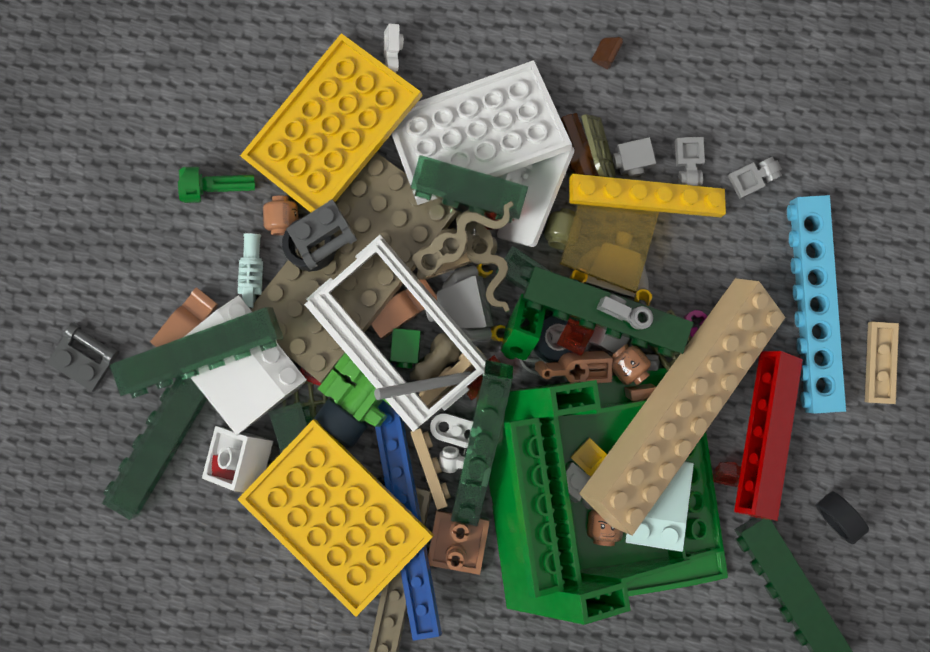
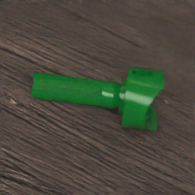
M199 166L183 167L179 169V200L184 203H201V195H204V191H255L254 175L203 177L200 174Z

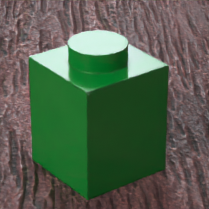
M393 328L390 361L396 362V367L412 368L413 363L418 364L421 331Z

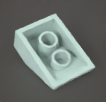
M684 462L633 536L630 534L626 535V543L683 552L694 463Z

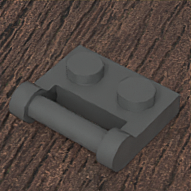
M333 199L286 228L310 270L318 266L319 261L345 244H352L358 240ZM341 229L342 234L311 253L309 249Z
M73 322L67 327L64 337L47 361V364L91 392H95L119 355V351L114 347L109 348L83 332L81 327ZM76 339L103 356L101 363L72 346L74 340Z

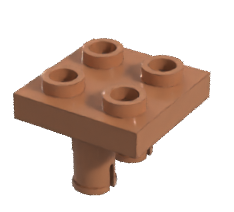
M436 510L432 532L434 536L431 538L428 554L429 565L480 575L490 520Z

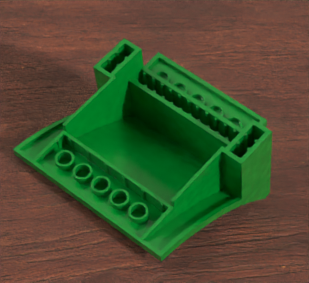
M666 368L648 370L649 376L639 385L651 383L657 386L668 371ZM614 375L612 376V382L597 383V380L565 382L476 395L480 424L483 431L484 451L492 452L488 481L492 497V509L507 609L586 625L631 611L629 596L683 588L728 578L706 432L685 460V462H691L694 465L683 552L626 543L627 533L623 532L622 540L615 542V546H603L594 544L593 539L587 535L588 517L591 510L584 506L582 498L578 502L570 499L565 467L568 463L573 462L583 470L570 456L589 437L606 454L610 452L647 401L633 402L625 397L624 387L636 386V384L632 382L629 385H624Z

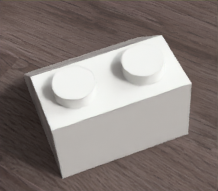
M215 426L202 479L233 491L245 492L266 470L273 441L244 432L236 436L232 429ZM213 455H218L217 460L220 468L236 470L233 480L212 476Z

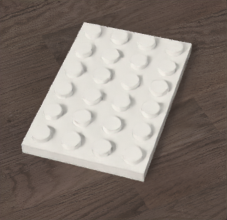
M534 60L418 101L391 134L417 205L572 150V143Z

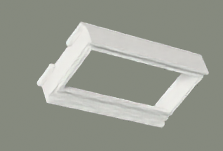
M379 235L355 256L357 259L334 280L329 278L306 299L308 302L304 305L376 389L407 383L331 295L335 288L373 255L378 253L476 368L475 371L430 409L416 393L386 398V401L414 432L439 409L442 408L445 411L470 389L467 386L486 371L491 364L385 239Z

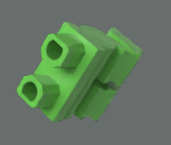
M344 353L334 366L337 370H331L318 390L325 396L332 397L336 404L353 415L358 421H366L375 427H380L387 418V415L378 407L383 400L386 403L388 402L386 399L377 400L375 398L374 391L376 388L350 357ZM347 376H349L351 378V381L356 383V385L353 383L346 382V379L348 378Z

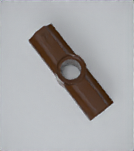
M574 113L563 116L560 119L572 143V147H574V154L568 167L571 171L573 170L574 174L599 176L578 114Z

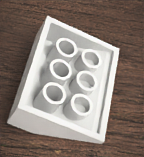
M239 295L213 312L169 348L170 353L236 436L298 391L306 382V378Z

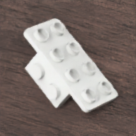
M574 147L565 153L498 177L488 203L503 212L505 204L510 201L514 204L509 208V222L498 230V238L529 247L537 245L574 154Z

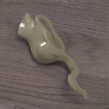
M510 201L504 205V216L501 220L495 221L477 212H467L459 218L457 230H441L430 245L423 246L412 257L414 264L418 268L417 279H424L426 276L437 272L444 263L455 262L464 256L467 251L468 234L466 232V225L468 222L476 221L493 229H500L506 226L510 219L509 208L514 205L513 202Z
M477 208L470 209L463 213L457 211L458 215L456 216V222L458 223L459 218L467 212H477L479 214H481V212ZM470 221L466 225V232L468 234L467 256L471 262L476 264L492 263L498 266V274L487 287L486 298L492 306L503 307L505 312H509L510 310L506 302L497 301L494 298L495 290L507 276V262L504 258L495 255L497 241L490 231L486 229V226L476 221Z
M439 333L431 343L430 352L419 360L418 364L415 365L413 371L409 374L410 380L419 381L439 377L440 373L448 365L459 359L461 355L460 349L446 333Z

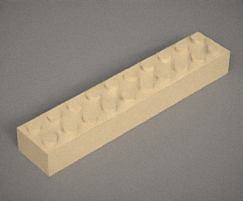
M734 279L689 341L684 353L679 355L579 493L611 527L633 536L786 318L760 281Z

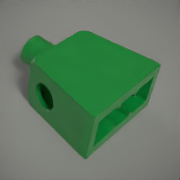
M523 293L506 325L500 349L508 359L518 358L526 360L541 336L546 309L543 308L542 312L526 307L527 302L522 301ZM527 318L529 320V324L525 327H522L521 325L524 319Z

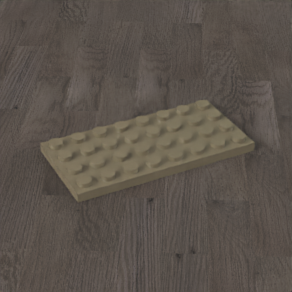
M377 152L336 201L337 206L358 240L352 244L347 243L339 248L329 265L319 271L308 272L299 269L288 260L254 302V308H250L286 355L320 383L325 380L332 369H336L334 366L345 352L304 305L308 302L306 299L329 278L334 280L357 259L355 256L379 235L385 239L413 272L416 268L412 259L413 255L423 246L430 245L433 239L437 237V234L441 230L447 229L458 215L456 210L439 198L417 205L407 175ZM340 229L339 231L334 233L335 237L342 234V231ZM325 240L309 249L311 253L325 244ZM297 248L296 253L300 258H302V255L300 254ZM376 253L335 288L331 295L365 333L403 283Z

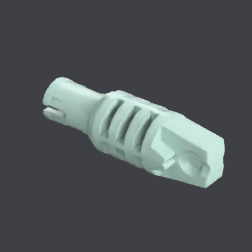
M245 233L243 257L239 260L238 294H242V300L249 308H254L257 295L262 293L263 261L259 258L261 235Z

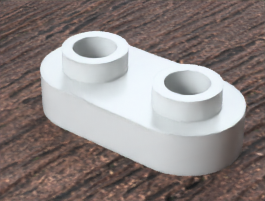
M438 414L430 424L431 433L436 439L464 448H475L483 439V431L477 423L450 414ZM447 422L449 424L448 431H440L439 424ZM468 429L473 430L475 433L474 438L471 440L466 439L464 436L465 431Z

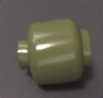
M562 208L560 211L552 212L548 216L544 230V237L548 241V245L558 250H567L569 247H573L578 241L582 222L575 216V212L570 209Z

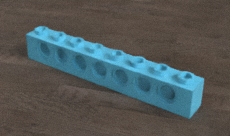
M830 195L797 197L791 200L790 205L787 206V218L791 221L792 231L789 233V245L793 247L794 258L791 259V272L795 274L796 285L793 286V298L797 301L798 306L794 319L800 333L796 347L798 354H801V359H803L800 380L803 381L804 392H801L800 401L802 407L805 408V413L846 412ZM805 219H809L813 223L812 232L805 228ZM808 245L815 249L814 258L809 257L806 253ZM810 271L817 276V283L815 285L811 284L808 280ZM812 298L819 302L817 312L813 311L810 307ZM814 325H818L821 329V336L818 339L812 334ZM818 351L823 355L821 365H817L814 361V355ZM820 378L825 382V389L821 393L816 388V383Z

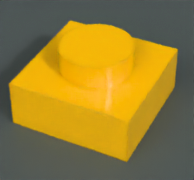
M589 437L570 457L591 477L607 454Z

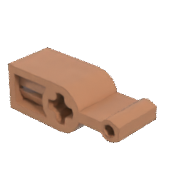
M419 279L420 282L426 287V289H427V290L432 294V296L437 300L436 294L434 293V291L432 290V288L429 286V284L427 283V281H426L425 279H424V280ZM406 289L392 297L371 325L379 337L384 339L393 332V328H400L425 308Z
M196 287L183 305L173 312L150 342L169 358L175 359L170 353L169 348L209 317L219 304Z
M604 351L572 352L561 356L556 363L538 361L535 363V370L545 379H550L552 376H564L571 383L597 380V383L612 382L613 358Z

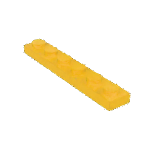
M572 174L569 177L570 204L722 217L726 214L725 189L580 174Z

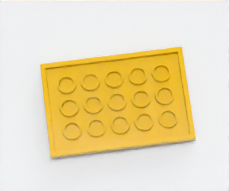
M341 33L240 156L311 213L331 199L335 202L423 95L421 91Z
M313 419L237 499L355 617L434 536L343 445L330 435L316 419Z

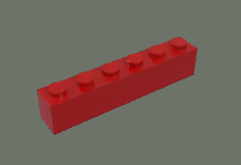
M762 351L759 355L734 508L736 513L778 521L803 362V359L783 351Z

